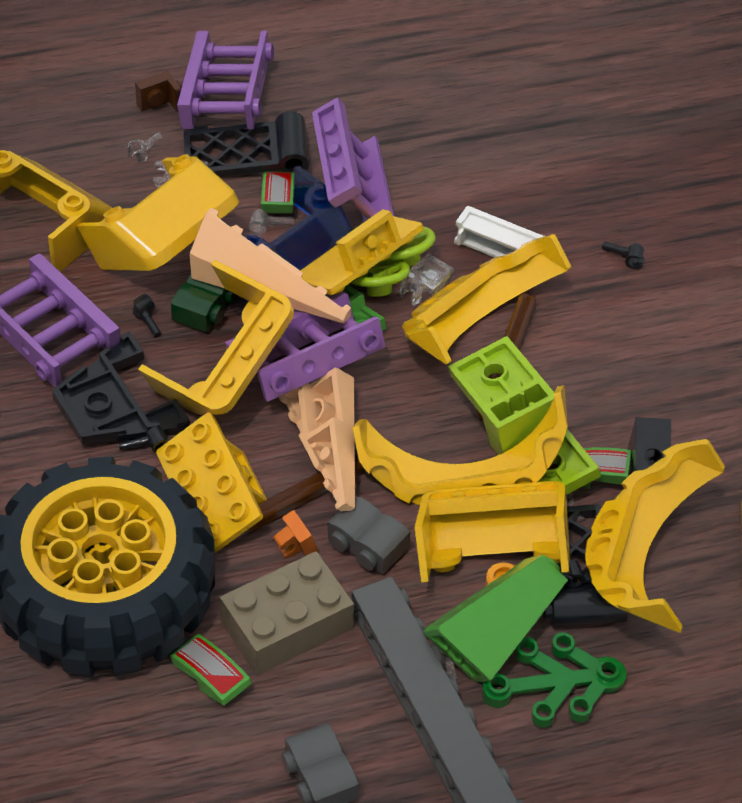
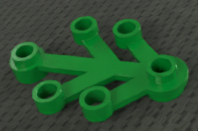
M561 632L553 637L552 653L558 658L570 659L583 669L572 671L538 650V643L534 639L524 637L515 649L516 658L520 662L532 664L547 674L508 679L505 675L497 673L491 681H484L482 698L488 706L502 708L510 703L512 695L552 690L545 701L535 703L532 708V722L536 726L544 728L553 723L556 711L575 686L589 685L583 696H576L571 699L568 714L572 720L585 722L590 718L593 706L603 693H613L624 685L627 672L625 666L613 657L597 659L576 647L574 638L568 633ZM558 643H565V644H567L569 647H567V648H561V647H559L557 644H558ZM524 647L530 648L532 652L525 653L521 649ZM603 671H609L613 674L607 675L603 673ZM492 686H501L503 687V689L497 690L494 689ZM582 706L587 711L578 712L574 709V707ZM540 711H545L549 714V716L541 717L537 713Z

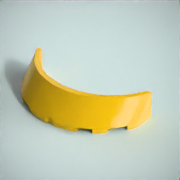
M552 234L526 242L516 251L483 263L476 271L459 277L436 292L435 295L424 301L411 313L413 318L403 323L402 327L405 331V337L443 364L447 365L450 363L451 358L448 354L450 346L474 323L519 294L571 268V264L556 235Z
M565 386L556 387L552 404L538 426L519 444L495 457L464 464L439 463L411 455L390 443L365 418L358 420L353 426L359 462L369 474L371 473L382 485L392 491L394 496L409 504L414 503L419 506L422 496L434 490L538 482L556 458L566 435L568 421Z
M707 439L675 444L662 451L664 457L647 469L631 473L621 483L624 489L614 500L606 501L600 509L591 527L592 534L588 538L585 560L586 566L590 571L591 582L607 602L625 612L681 633L682 624L666 600L662 598L648 599L644 587V566L651 543L668 516L689 495L724 471L725 465Z

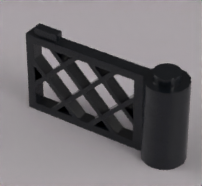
M284 112L275 121L255 123L254 129H248L247 124L208 128V125L194 127L190 131H183L184 155L188 154L189 157L195 156L209 163L207 167L219 177L277 170L281 172H295V176L305 173L309 168L305 119L297 112ZM269 133V136L262 142L253 138L256 134ZM226 137L238 138L232 145L223 142ZM191 141H207L200 149L191 145ZM246 143L254 147L248 154L239 151ZM215 147L223 150L216 158L207 154ZM263 152L270 156L271 160L258 162L255 158ZM230 156L239 159L236 164L227 165L223 163Z
M601 504L567 506L568 529L582 536L576 544L569 541L570 560L576 556L586 562V551L582 548L587 544L592 530L585 528L576 521L583 517L596 518L602 508ZM587 567L583 570V572H590ZM590 582L584 583L575 589H570L564 585L543 612L544 620H550L552 627L626 622L628 612L607 602L596 590L593 583Z

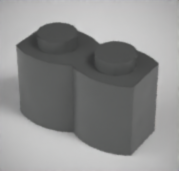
M355 496L354 510L339 511L327 522L328 538L331 545L340 552L345 551L355 555L359 564L369 571L374 570L384 574L410 547L411 532L401 522L389 515L382 514L373 504L358 496Z
M328 722L285 738V752L281 753V758L288 775L295 773L296 778L300 782L296 784V789L301 803H348L359 798V783L355 773L342 752L338 739Z

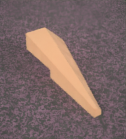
M210 208L206 212L190 251L192 279L224 288L211 266L215 259L285 295L293 309L343 324L351 317V307L347 304L341 307L325 296L327 290L322 286L317 288L311 286L301 278L303 272L264 244L258 246L241 235L243 229L238 225L230 227L220 220L217 210Z
M335 367L314 382L307 383L279 396V399L286 404L290 411L288 416L291 421L296 423L300 431L298 436L314 467L322 473L325 479L323 482L325 488L332 492L337 502L335 504L336 509L339 511H352L355 509L354 377Z

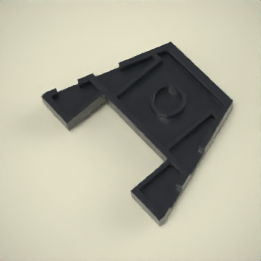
M130 331L122 335L120 342L112 349L107 347L100 352L99 359L90 366L85 367L83 365L52 389L55 403L82 445L146 436L147 431L152 427H160L165 433L183 431L190 426V419L176 399L143 412L116 372L144 360V351Z

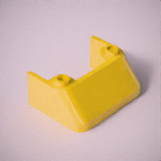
M0 150V194L12 185L59 213L62 218L67 220L48 236L51 264L60 272L63 271L89 249L77 225L84 222L102 221L104 219L103 215L112 207L43 165L13 152Z
M188 154L179 157L165 158L162 160V163L171 179L133 208L122 209L121 206L114 207L103 215L104 219L102 221L80 223L77 225V228L101 270L150 271L167 263L196 239L204 216L210 208L219 212L218 218L221 220L237 207L239 200L234 190L195 156L189 157Z
M215 259L211 266L224 288L249 302L242 311L243 327L207 380L197 382L187 389L143 364L138 369L156 393L171 401L176 399L180 406L197 415H204L207 412L213 415L227 413L234 407L294 316V309L285 295Z
M557 481L441 489L425 493L422 496L415 523L421 582L429 581L431 569L436 572L453 570L455 565L461 562L462 556L533 551L534 557L543 555L551 558L556 563L561 562V572H569L570 547L565 484Z

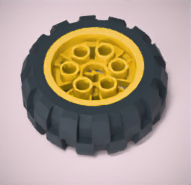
M113 457L88 458V465L70 469L66 462L44 471L40 484L34 487L26 483L9 500L5 507L6 515H0V624L7 635L19 641V647L24 652L48 667L54 660L60 661L62 670L67 674L93 678L94 669H113L114 677L140 671L142 668L141 661L151 656H154L160 662L185 642L184 631L193 633L200 625L211 605L210 592L215 587L214 537L207 516L197 507V500L173 477L163 482L162 473L156 467L133 460L130 466L116 465ZM99 543H106V545L100 546ZM92 546L93 549H91L88 553H84L87 550V548ZM141 561L157 562V564L153 566ZM72 578V580L67 584L65 588L60 586L61 584Z

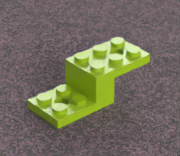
M508 336L448 366L450 376L483 416L489 444L498 455L524 440L544 418L554 399V391ZM493 373L501 375L500 377L495 379L487 378L489 375ZM567 429L562 446L552 462L560 464V466L553 470L547 469L538 482H562L565 484L567 495L601 477L600 468Z

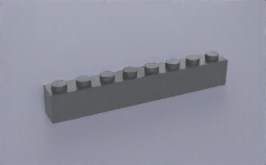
M393 577L353 590L351 600L354 603V618L453 803H524L522 799H516L511 791V781L505 768L497 766L493 758V749L489 739L485 735L481 736L478 732L475 715L468 704L463 705L459 697V688L455 678L451 674L447 675L444 671L442 657L438 648L435 645L431 646L426 635L423 633L425 629L423 621L419 616L414 617L410 610V600L406 591L403 588H398Z

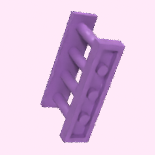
M197 31L177 104L182 129H194L196 118L200 117L201 114H245L247 128L254 129L256 117H260L262 112L261 94L268 63L274 59V45L269 43L267 31H261L258 46H215V43L210 42L209 31ZM215 58H255L253 64H211V61H215ZM211 76H250L249 82H206V79H210ZM206 95H246L245 101H201V98H205Z
M338 97L313 111L312 116L328 201L335 208L350 201L362 213L363 222L382 209L391 211L394 216L378 139L373 136L362 143L350 131L345 104Z
M38 253L29 259L31 270L29 278L0 295V334L34 366L37 375L43 381L48 380L56 387L62 382L60 367L95 346L98 348L102 347L103 349L107 347L112 349L120 342V328L42 254ZM34 290H42L48 296L13 318L3 310V308ZM55 308L58 310L62 309L68 315L33 337L23 329L24 326ZM74 327L82 328L88 334L54 356H51L42 348Z
M344 291L327 296L341 307L346 304L351 307L348 294ZM351 309V317L343 324L299 310L294 311L291 323L257 371L264 399L268 402L326 375L327 372L335 367L338 369L385 348L386 345L379 318L375 316L362 323H357L353 318ZM339 329H344V331L337 333L331 337L328 336V334H331ZM235 338L225 342L227 349ZM313 341L316 343V344H313V345H311V346H309V347H307V348H305V349H302V350H299V349H298V348H300V347H302V346H304V345H307V344H309V343H311V342H313ZM282 355L286 356L285 358L280 359L272 364L269 363V361H272Z

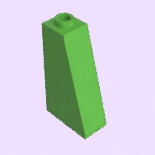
M543 555L526 558L428 625L423 633L474 682L491 681L568 579L559 572V565L551 558Z

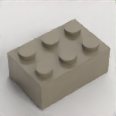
M315 551L220 596L221 623L256 676L353 629L354 603L321 556Z

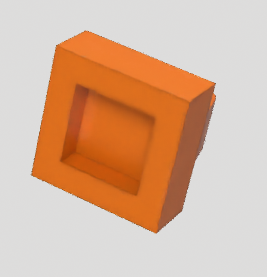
M295 510L282 517L286 527L273 538L286 559L300 552L305 556L315 551L319 552L311 533Z

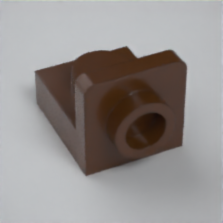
M168 70L135 82L136 104L141 111H145L169 102L177 112L182 84L178 80L175 81Z

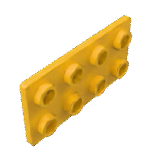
M382 209L338 240L336 246L300 270L303 272L301 278L314 288L322 286L327 290L328 295L338 294L350 282L367 274L369 269L378 262L388 259L396 249L413 241L414 236L424 230L423 224L394 217L391 211Z
M207 412L157 449V456L168 479L173 477L197 500V507L207 516L214 537V554L262 520L263 514L258 504L267 500L244 452L225 439L213 414Z

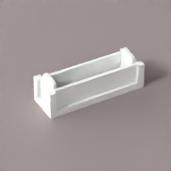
M467 205L456 220L455 226H458V235L454 239V244L459 246L462 244L496 258L510 254L519 249L522 244L544 236Z

